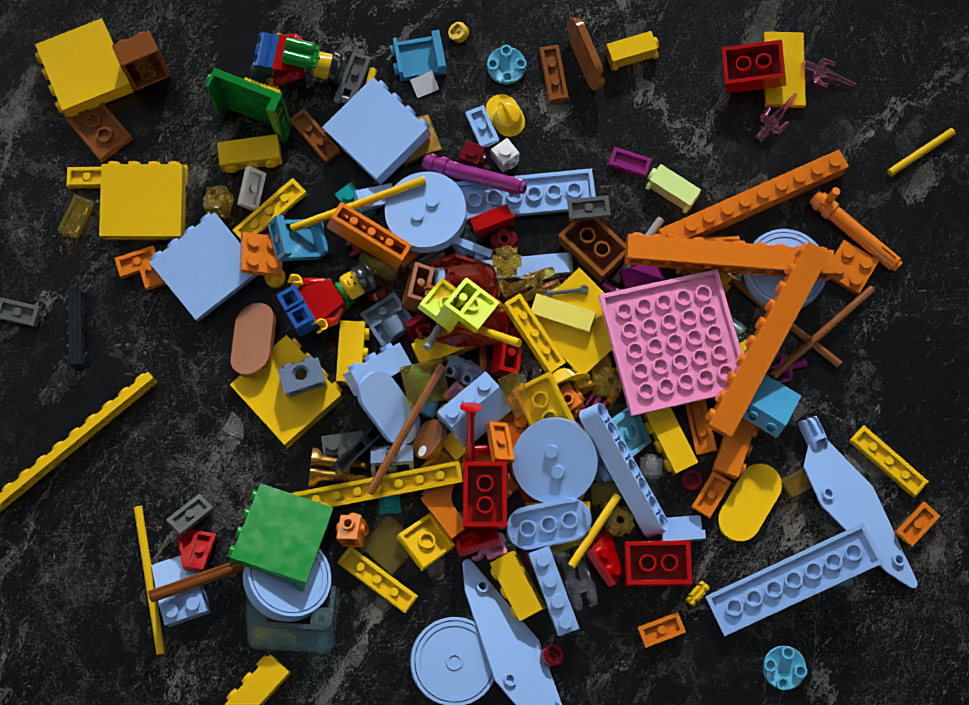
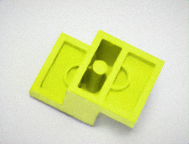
M467 277L457 288L441 278L419 304L418 309L449 332H452L461 322L476 333L500 302Z

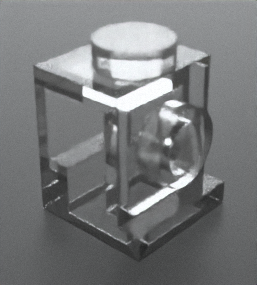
M653 454L639 457L638 466L644 478L659 479L662 476V458H657V455Z

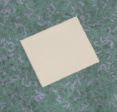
M432 71L410 80L417 98L439 90Z

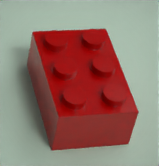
M782 39L722 47L726 94L786 86Z
M464 462V529H507V462Z
M625 541L623 544L625 587L690 586L692 584L690 541Z

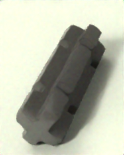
M444 250L427 253L419 257L416 262L430 266L437 259L445 258L446 254ZM415 261L408 263L409 270H411Z

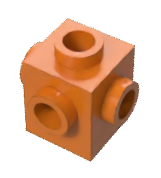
M568 383L560 391L575 419L579 417L581 410L586 409L583 404L585 398L579 390L575 392Z
M357 513L341 515L340 522L336 526V539L343 547H363L365 536L368 535L369 531L368 524Z

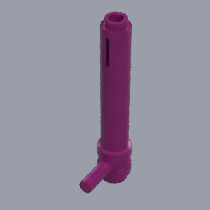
M426 154L423 158L422 169L426 170V172L439 173L515 195H524L527 189V183L522 179L451 161L450 158L444 156L440 158L436 154Z

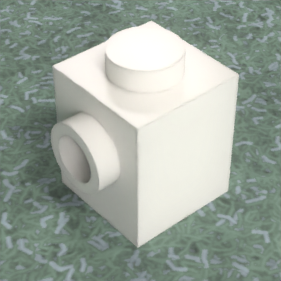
M506 138L491 149V158L500 170L505 172L518 164L519 152L510 140Z

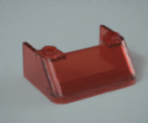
M457 253L431 262L432 267L445 270V280L457 288L467 277L499 301L497 274L491 264ZM498 304L482 326L502 333L500 307ZM456 326L450 334L436 338V342L454 347L484 346L500 342Z

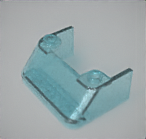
M331 586L329 608L316 609L311 615L310 625L267 622L268 617L258 611L247 597L246 628L249 645L261 650L322 654L330 652L334 647L339 589L336 586Z

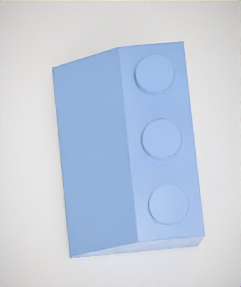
M485 371L438 411V417L465 447L467 418L465 411L460 409L461 404L474 402L482 406V409L475 416V441L487 432L486 424L489 421L499 422L514 407L500 386Z

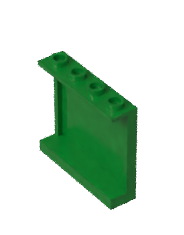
M214 68L212 74L207 76L205 85L219 117L223 119L227 110L230 109L271 125L275 135L277 134L279 142L285 144L293 126L283 95Z
M260 483L258 490H253L250 498V502H252L251 508H246L242 520L245 523L243 527L239 526L235 535V539H238L235 546L231 545L227 555L230 558L229 567H233L235 562L297 583L296 589L304 591L328 527L333 507Z

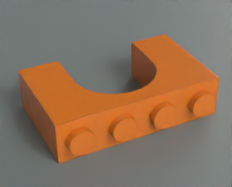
M491 453L475 454V459L472 462H492ZM463 461L461 463L462 473L464 468V462L466 461ZM507 472L508 499L519 490V486ZM459 483L428 488L422 493L423 497L421 498L423 504L452 541L460 533L467 530L463 528V518L452 503L453 491Z

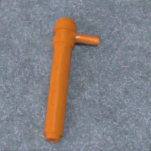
M833 188L829 194L822 193L819 190L809 201L812 205L811 208L822 213L821 216L824 219H829L869 254L878 259L888 270L892 269L895 272L903 263L900 261L901 258L839 207L840 204L835 201L836 197L840 194L839 188Z

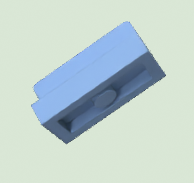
M699 515L667 518L669 530L660 534V541L695 542L706 539L705 530H702L701 516Z

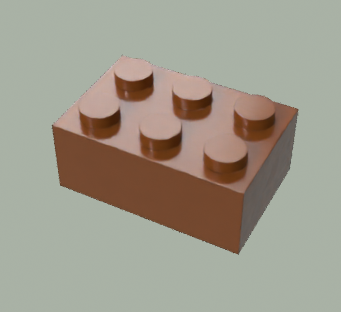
M149 30L139 32L134 37L120 40L112 45L118 62L134 91L171 76Z
M600 219L572 221L558 235L557 243L568 253H571L572 257L600 284L625 261V243Z

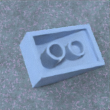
M181 555L152 565L156 588L198 574L197 572L183 570ZM203 585L158 601L164 624L169 627L211 613Z

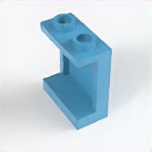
M439 30L431 31L432 36L401 42H397V38H393L394 45H390L392 57H396L397 63H393L395 75H399L400 82L411 80L430 71L433 72L434 76L447 74Z
M276 215L268 223L276 261L321 259L328 253L329 248L324 234L323 222L292 232L290 225L305 219L284 220L283 215Z
M765 374L743 418L777 438L787 425L801 395Z

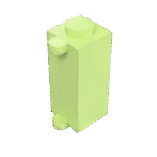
M660 164L657 170L653 168L648 176L649 182L645 187L648 190L651 188L682 208V212L685 214L693 206L701 192V189Z

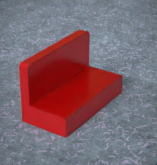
M505 204L471 217L469 221L476 238H480L496 230L498 231L502 227L506 228L514 225L515 216L513 213L511 214L508 205Z

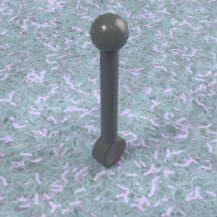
M582 285L580 288L547 290L545 295L546 297H552L553 295L576 292L586 294L588 287Z

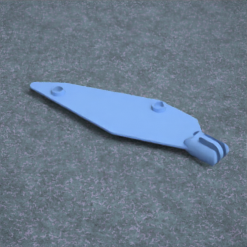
M817 416L799 421L797 424L808 446L803 467L820 505L845 531L864 523L884 563L880 564L883 570L908 587H917V580L873 486L827 440Z
M470 559L464 560L462 565L465 594L496 683L515 705H562L549 667L544 665L541 660L542 647L537 637L523 621L514 618L509 604Z

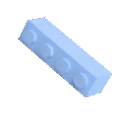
M546 546L527 553L556 634L561 636L579 629L550 547Z

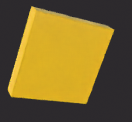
M431 512L396 537L421 571L456 546Z

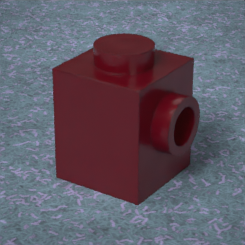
M466 140L459 155V163L477 168L483 167L487 159L485 147Z

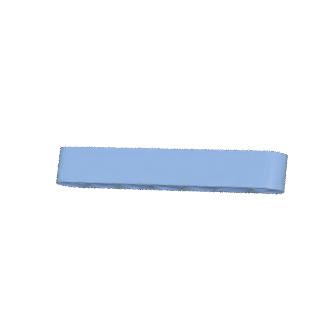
M571 253L533 255L433 266L435 268L433 273L434 286L443 278L456 288L466 277L477 286L512 283L519 279L525 281L554 279L574 273Z
M597 403L581 410L579 417L585 430L592 439L595 448L644 535L647 538H651L668 531L669 523L604 405Z

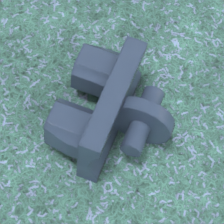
M451 354L444 375L455 378L469 386L483 374L485 368L474 364L472 360L467 361Z

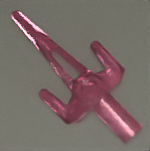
M822 58L818 65L807 60H803L801 64L802 68L814 72V82L824 87H828V84L820 80L822 77L856 86V83L827 69L826 64L836 65L833 61Z
M796 93L772 116H767L771 106L769 105L760 116L761 121L765 125L756 135L757 139L762 141L771 130L780 134L789 124L788 121L780 127L778 122L796 98ZM784 109L780 116L776 118V115Z

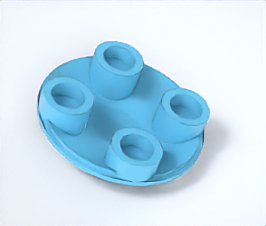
M503 45L491 53L487 61V69L490 76L498 83L513 84L523 77L526 70V60L515 48Z
M790 646L773 648L768 652L763 662V673L766 680L777 689H793L807 675L803 656L799 651Z

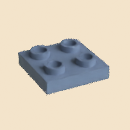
M395 292L360 313L381 347L407 333L405 322L412 318L407 309L401 308L402 302Z

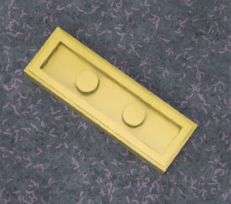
M536 294L531 308L535 316L590 333L596 315L594 311L540 294Z

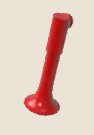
M467 402L461 404L460 409L465 411L467 418L465 460L472 462L475 459V454L490 453L489 445L475 446V416L482 409V406L478 403Z

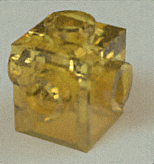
M226 186L207 187L206 195L203 197L204 210L207 214L210 213L211 215L215 212L219 218L229 217L231 207L234 204L233 194L230 193Z
M508 245L496 248V255H492V267H496V275L503 277L517 275V267H521V255H517V248Z
M602 367L601 370L595 371V374L592 375V396L610 399L618 398L622 384L619 373L615 372V368Z
M616 505L604 527L612 536L622 538L625 533L629 535L635 523L632 520L635 516L631 515L632 512L627 507L622 505L618 507ZM620 517L624 519V523L619 524L616 521V518Z

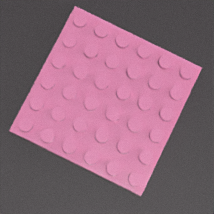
M718 269L604 293L598 296L630 417L714 398L721 389L724 390L727 385L725 380L731 371L734 372L737 366L735 361L742 352Z

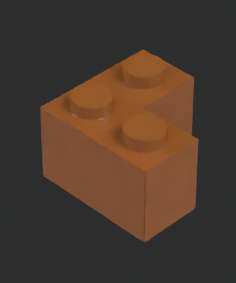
M418 262L414 263L408 274L401 308L417 313L421 312L426 315L418 309V306L434 287L431 285L435 268Z

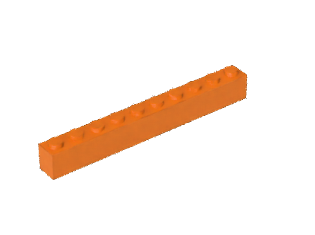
M834 151L659 229L657 234H662L664 237L683 236L686 239L708 236L844 175L849 166L841 151Z
M640 232L628 234L625 241L624 264L702 271L718 269V272L785 277L784 271L790 262L793 263L796 256L794 253L798 246L787 247L785 244L766 245L763 242L749 244L740 240L725 242L723 239L711 241L705 240L702 237L686 239L683 236L664 237L662 234L649 236L643 235ZM820 247L829 252L830 256L817 280L828 281L834 274V250Z
M810 241L797 247L794 253L796 258L793 263L790 262L786 267L784 280H780L774 291L777 293L773 299L771 298L765 306L767 311L764 317L761 316L756 322L755 328L757 330L754 335L748 337L745 343L747 348L744 354L740 353L735 361L737 366L734 372L731 371L725 380L727 383L726 387L717 394L715 398L717 403L714 409L710 408L706 414L705 419L707 422L705 426L726 438L732 437L830 256L829 252Z

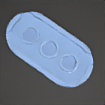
M370 372L359 382L358 402L388 442L394 443L414 407L389 374L385 372ZM419 416L402 445L409 444L416 438L420 429Z
M564 498L517 509L510 516L506 531L508 538L513 544L524 550H533L581 539L589 531L592 517L589 508L582 501L575 498Z

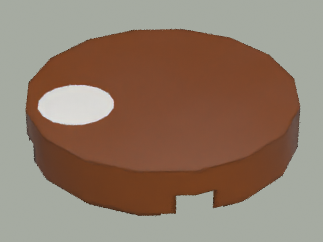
M431 419L420 427L413 442L415 456L425 460H432L437 457L444 447L442 446L443 440L446 441L447 429L443 423L436 419Z

